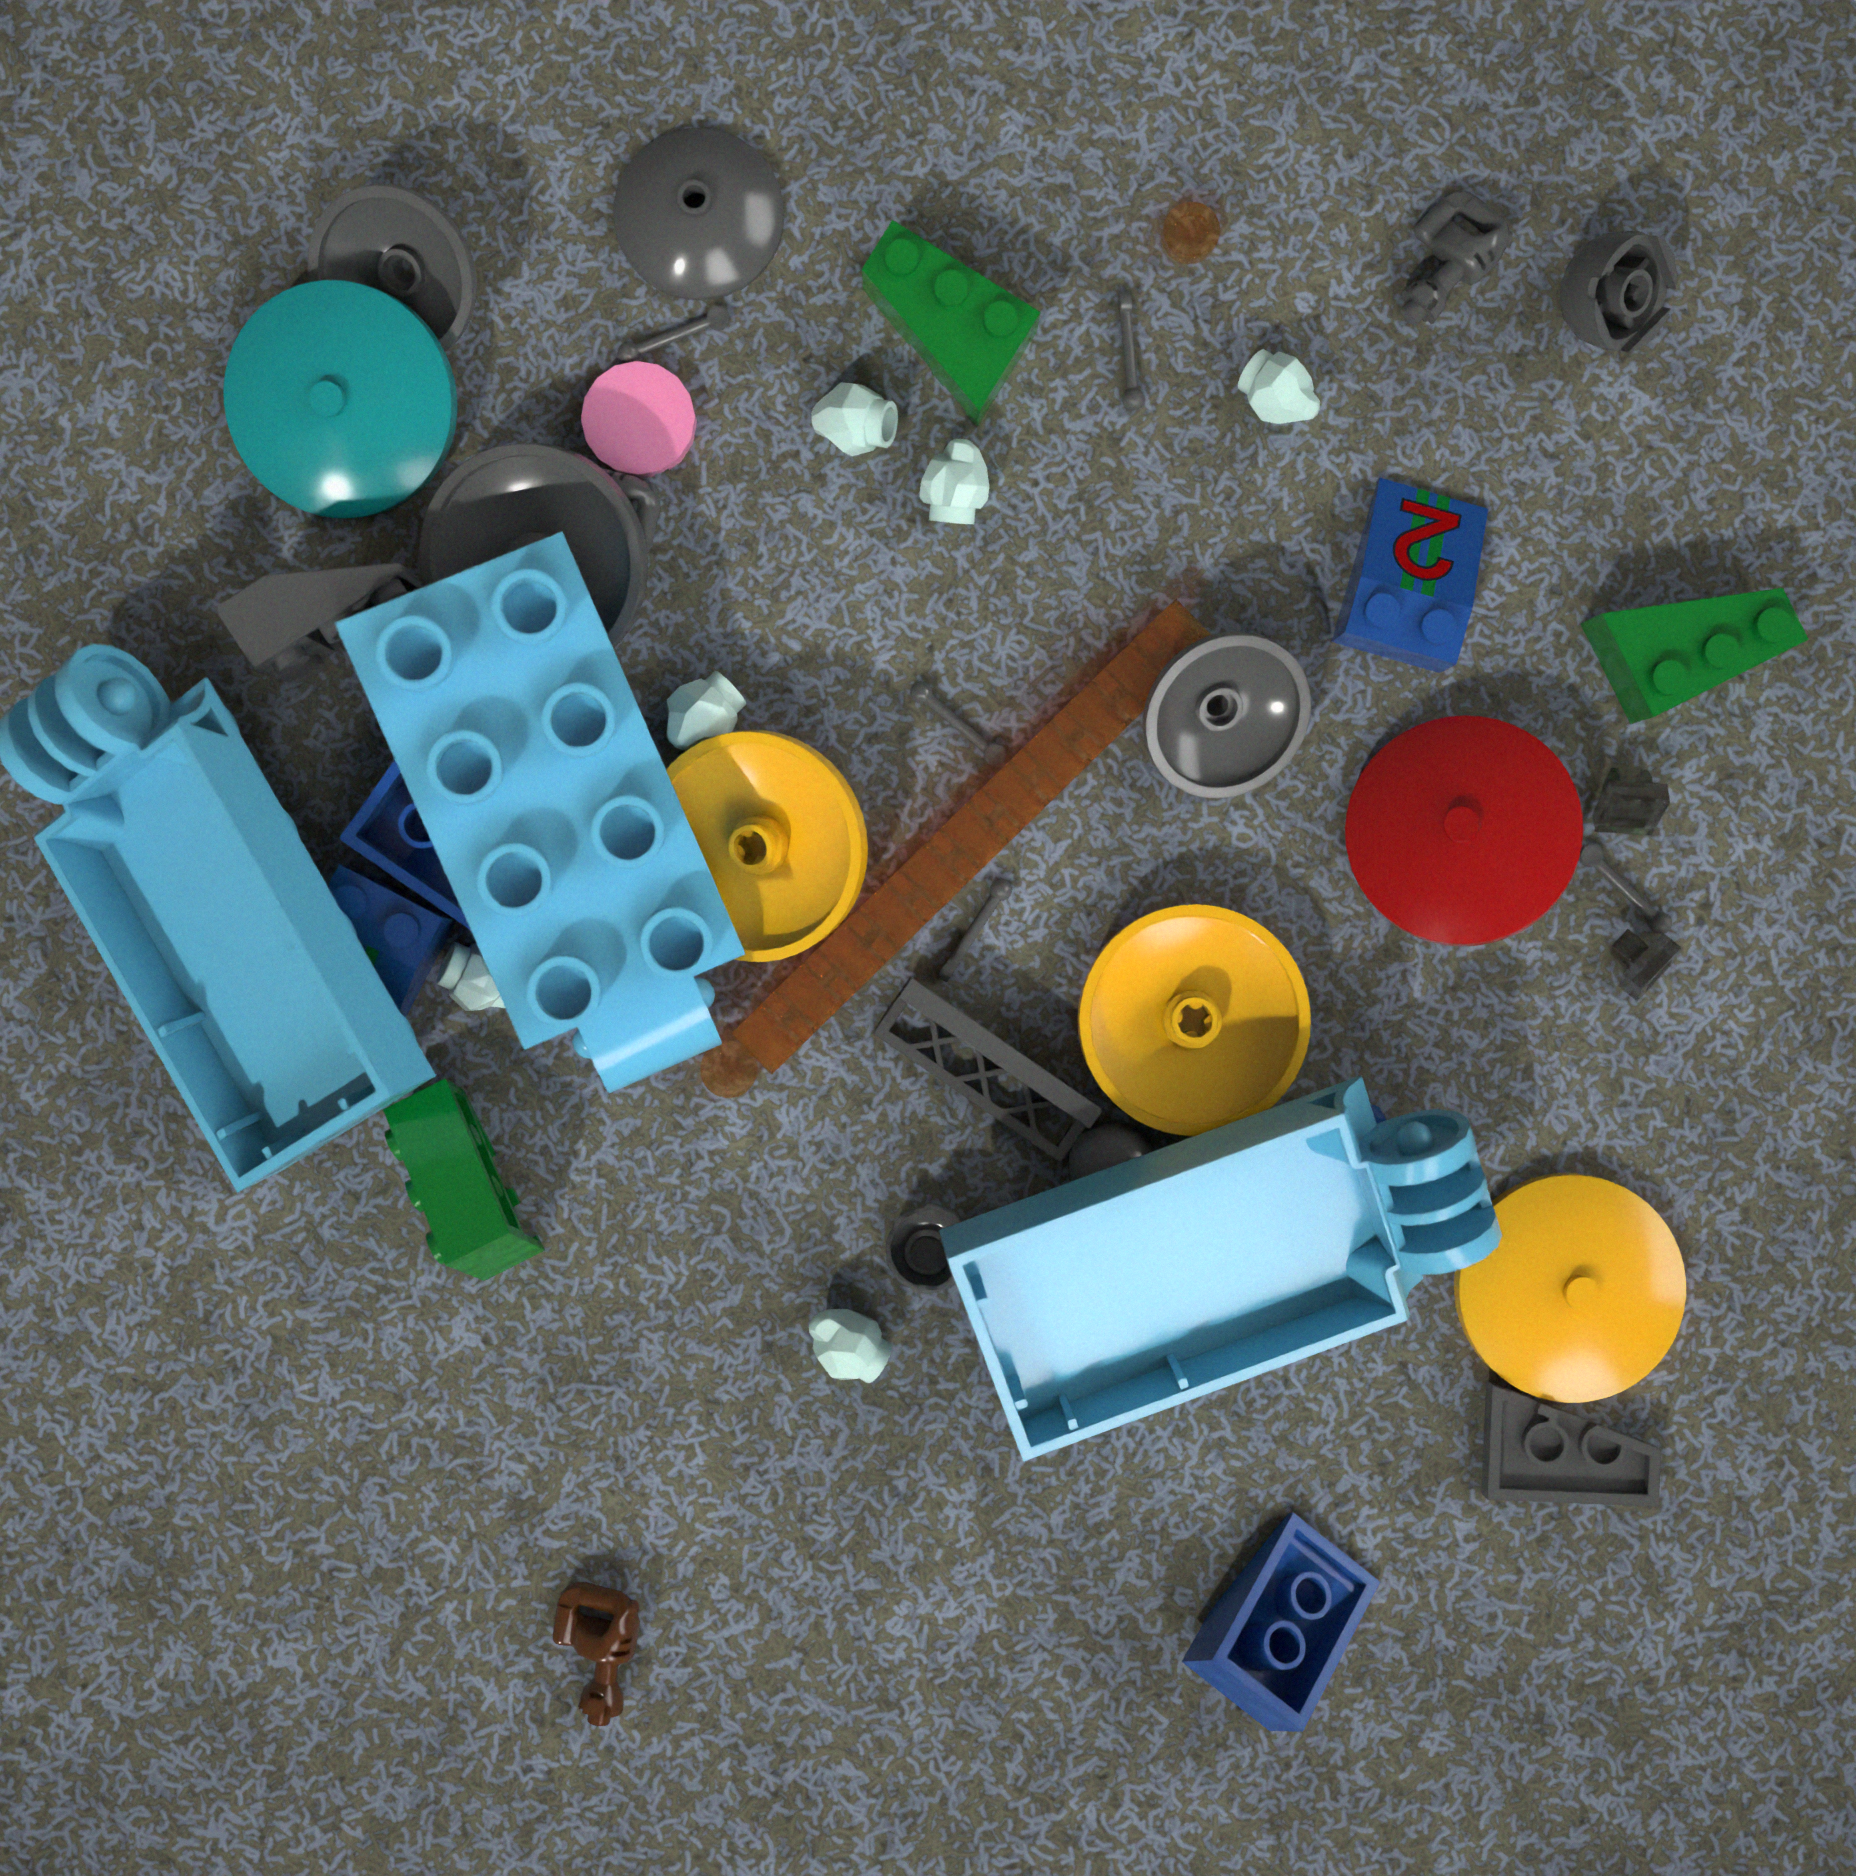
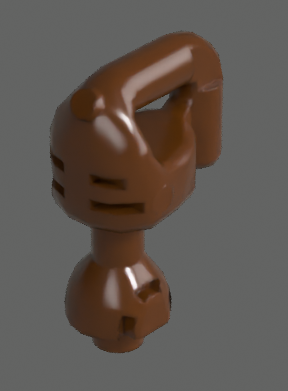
M574 1582L561 1592L557 1602L552 1635L553 1642L558 1645L572 1646L579 1656L596 1662L594 1678L584 1686L578 1707L582 1709V1713L588 1715L587 1721L590 1724L606 1726L610 1723L612 1717H617L623 1712L624 1693L617 1682L618 1667L621 1664L627 1663L635 1654L640 1627L638 1616L639 1604L636 1600H631L628 1595L619 1590L589 1582ZM582 1605L611 1613L614 1617L612 1620H606L599 1617L583 1616L579 1608Z

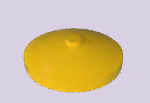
M741 730L717 735L694 745L681 754L666 769L745 951L744 955L734 960L769 962L796 955L826 938L841 924L855 904L865 878L868 858L867 831L861 808L852 788L839 770L824 755L810 745L782 733L766 730Z
M1194 904L1163 908L1146 914L1122 928L1107 942L1093 961L1086 975L1079 999L1078 1034L1086 1064L1099 1087L1114 1104L1135 1120L1151 1128L1176 1135L1197 1136L1270 1109L1287 1092L1303 1064L1310 1038L1311 1012L1308 992L1300 970L1288 950L1271 932L1256 921L1235 911L1211 905Z
M1554 1173L1534 1177L1516 1184L1491 1202L1502 1233L1498 1247L1485 1259L1466 1268L1456 1270L1454 1275V1297L1459 1321L1465 1336L1481 1360L1493 1372L1521 1391L1542 1399L1564 1403H1581L1607 1398L1628 1389L1648 1375L1659 1364L1672 1345L1681 1325L1686 1301V1277L1681 1253L1674 1236L1660 1215L1646 1201L1623 1186L1602 1178L1578 1173Z

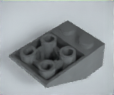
M400 563L264 575L214 609L254 669L287 683L291 680H294L295 683H301L314 677L325 668L326 665L323 662L325 658L341 648L344 652H347L336 628V622L423 588V583L419 577Z

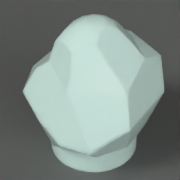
M1262 349L1250 359L1240 376L1238 389L1248 395L1249 404L1262 421L1276 424L1313 419L1319 412L1320 400L1313 392L1312 378L1304 365L1296 357L1279 351L1273 355Z
M841 382L816 403L811 413V421L816 433L828 438L842 452L855 456L874 451L876 447L888 448L892 444L897 431L898 411L893 401L884 400L881 395L860 384Z
M956 438L948 443L943 453L935 455L931 459L921 480L919 492L921 500L924 503L930 504L929 520L974 524L976 508L981 509L988 500L989 494L987 467L980 450L969 440Z
M714 671L705 680L701 678L679 686L667 699V739L675 748L687 751L706 739L730 733L733 731L738 720L737 713L746 705V701L733 684L718 671Z
M454 942L441 964L436 984L449 989V996L465 1011L482 1010L488 1007L505 1008L478 945L471 944L467 947Z
M828 1309L817 1313L809 1323V1333L814 1339L813 1350L816 1358L832 1378L839 1380L859 1378L866 1383H871L883 1371L889 1360L892 1345L881 1338L882 1332L879 1325L872 1318L850 1309Z

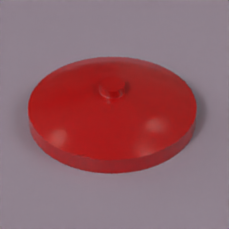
M1462 715L1434 719L1419 724L1392 739L1370 760L1361 773L1349 800L1345 822V843L1350 866L1369 902L1382 916L1401 930L1417 938L1448 946H1478L1494 943L1520 933L1547 914L1566 891L1575 873L1583 840V814L1580 799L1568 771L1559 758L1544 743L1527 731L1510 723L1482 716Z

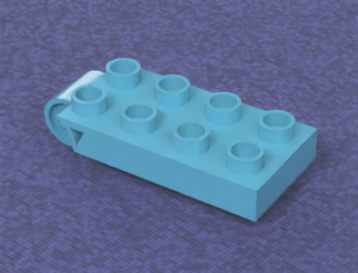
M563 532L336 622V628L524 1050L578 1027L573 1035L572 1043L574 1050L581 1057L592 1059L605 1088L609 1093H612L721 1045L722 1041L708 1011V1008L714 1002V987L706 979L694 978V976L745 954V951Z
M90 644L74 652L62 663L56 674L43 679L36 685L29 697L16 702L2 715L0 719V759L3 766L19 785L35 797L54 804H62L64 810L36 833L34 840L237 1193L285 1170L436 1076L416 1041L412 1026L396 1007L357 939L356 930L351 920L338 906L299 838L293 819L280 805L241 737L234 716L223 705L208 677L201 680L172 704L163 687L151 671L131 654L111 645Z
M1360 1075L940 1229L939 1232L948 1263L1023 1462L1407 1321L1410 1312L1406 1299L1410 1290L1423 1279L1422 1275L1444 1274L1475 1264L1498 1247L1502 1237L1468 1118L1456 1111L1434 1109L1408 1113L1376 1124L1364 1081Z

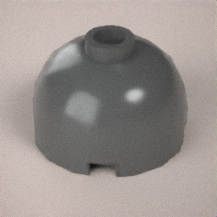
M1619 231L1604 233L1579 248L1566 268L1561 282L1559 301L1562 317L1578 339L1612 352L1619 350L1625 352L1638 351L1654 339L1666 322L1671 308L1662 307L1666 298L1667 288L1676 289L1677 284L1675 257L1666 241L1658 236L1647 235L1640 231Z

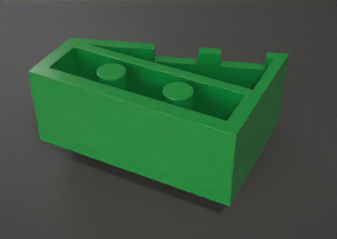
M892 220L862 268L863 291L907 344H910L930 367L936 379L949 390L964 408L966 415L978 427L1036 334L1041 312Z
M1783 588L1601 613L1580 623L1630 724L1653 718L1809 640Z
M444 1078L383 1109L390 1129L385 1131L387 1144L396 1159L404 1161L411 1178L405 1182V1188L414 1207L419 1212L424 1211L431 1228V1231L426 1233L427 1244L438 1263H445L448 1267L485 1281L545 1251L538 1235L529 1237L524 1234L513 1209L521 1201L514 1187L508 1190L505 1189L492 1158L497 1154L467 1094L462 1088Z

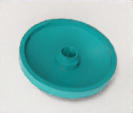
M343 280L312 281L294 286L272 297L248 319L239 332L228 357L225 370L223 392L226 420L233 442L244 463L253 475L274 495L296 508L315 515L331 518L369 517L401 506L420 493L431 482L444 463L452 445L458 414L457 391L452 368L442 345L430 327L411 308L395 297L369 286Z

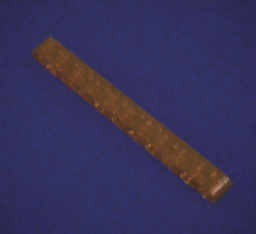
M1175 599L732 1032L736 1040L772 1075L1144 711L1149 691L1161 670L1181 650L1202 638L1210 636L1211 634Z

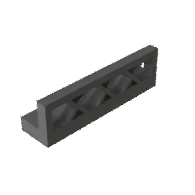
M914 978L910 979L873 1033L1060 1163L1075 1143L1078 1135L1082 1133L1085 1127L1090 1129L1103 1110ZM907 1004H910L929 1018L932 1040L908 1044L890 1031ZM936 1023L954 1036L938 1038ZM959 1041L968 1044L975 1049L979 1072L958 1076L950 1073L943 1066L940 1045ZM934 1046L936 1062L917 1049ZM983 1056L1001 1068L985 1070ZM1010 1073L1022 1082L1026 1104L1001 1108L992 1102L987 1077ZM980 1079L983 1095L964 1081ZM1030 1088L1047 1100L1032 1102ZM1057 1106L1075 1118L1057 1146L1037 1132L1034 1109ZM1027 1111L1029 1126L1011 1114Z

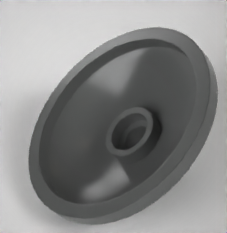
M688 128L677 130L655 139L639 151L631 160L619 181L614 199L613 215L616 235L620 247L632 268L654 288L681 299L713 300L742 290L757 279L768 267L782 238L784 205L781 190L772 169L752 146L729 133L719 130ZM698 193L705 197V202L698 208H690L685 205L686 199L691 194Z
M371 184L353 189L336 198L328 205L316 222L308 248V275L310 282L343 280L381 290L400 300L417 313L436 335L444 351H447L460 339L468 327L475 308L477 297L476 270L471 251L460 229L451 217L435 202L403 186ZM403 259L408 260L413 265L415 271L413 278L408 277L404 273L402 268Z
M1229 631L1210 635L1190 644L1175 655L1161 670L1146 699L1142 720L1143 737L1152 762L1160 773L1174 786L1200 797H1233L1262 786L1274 778L1291 761L1305 737L1311 714V695L1307 678L1299 663L1285 648L1274 640L1260 634L1245 631ZM1221 695L1220 701L1215 707L1207 708V703L1211 698Z

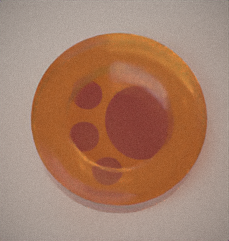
M1198 202L1182 203L1173 208L1165 219L1161 232L1163 247L1167 254L1177 262L1183 264L1202 262L1212 254L1220 236V224L1215 213L1206 205Z
M734 1040L722 1041L721 1045L707 1050L700 1065L701 1078L704 1085L713 1094L723 1098L738 1097L746 1093L755 1083L758 1076V1061L753 1051L747 1045Z

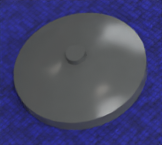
M519 443L503 445L481 452L466 460L444 480L430 502L424 517L419 543V566L423 587H426L563 532L614 649L631 629L643 603L648 579L647 546L642 526L630 500L621 487L602 468L586 457L559 446L544 443Z

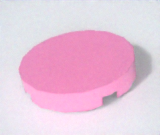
M641 361L615 365L597 377L584 397L581 414L585 441L600 463L612 471L628 474L640 479L654 477L655 474L662 473L667 469L670 470L679 464L693 444L697 424L691 396L679 378L658 364Z

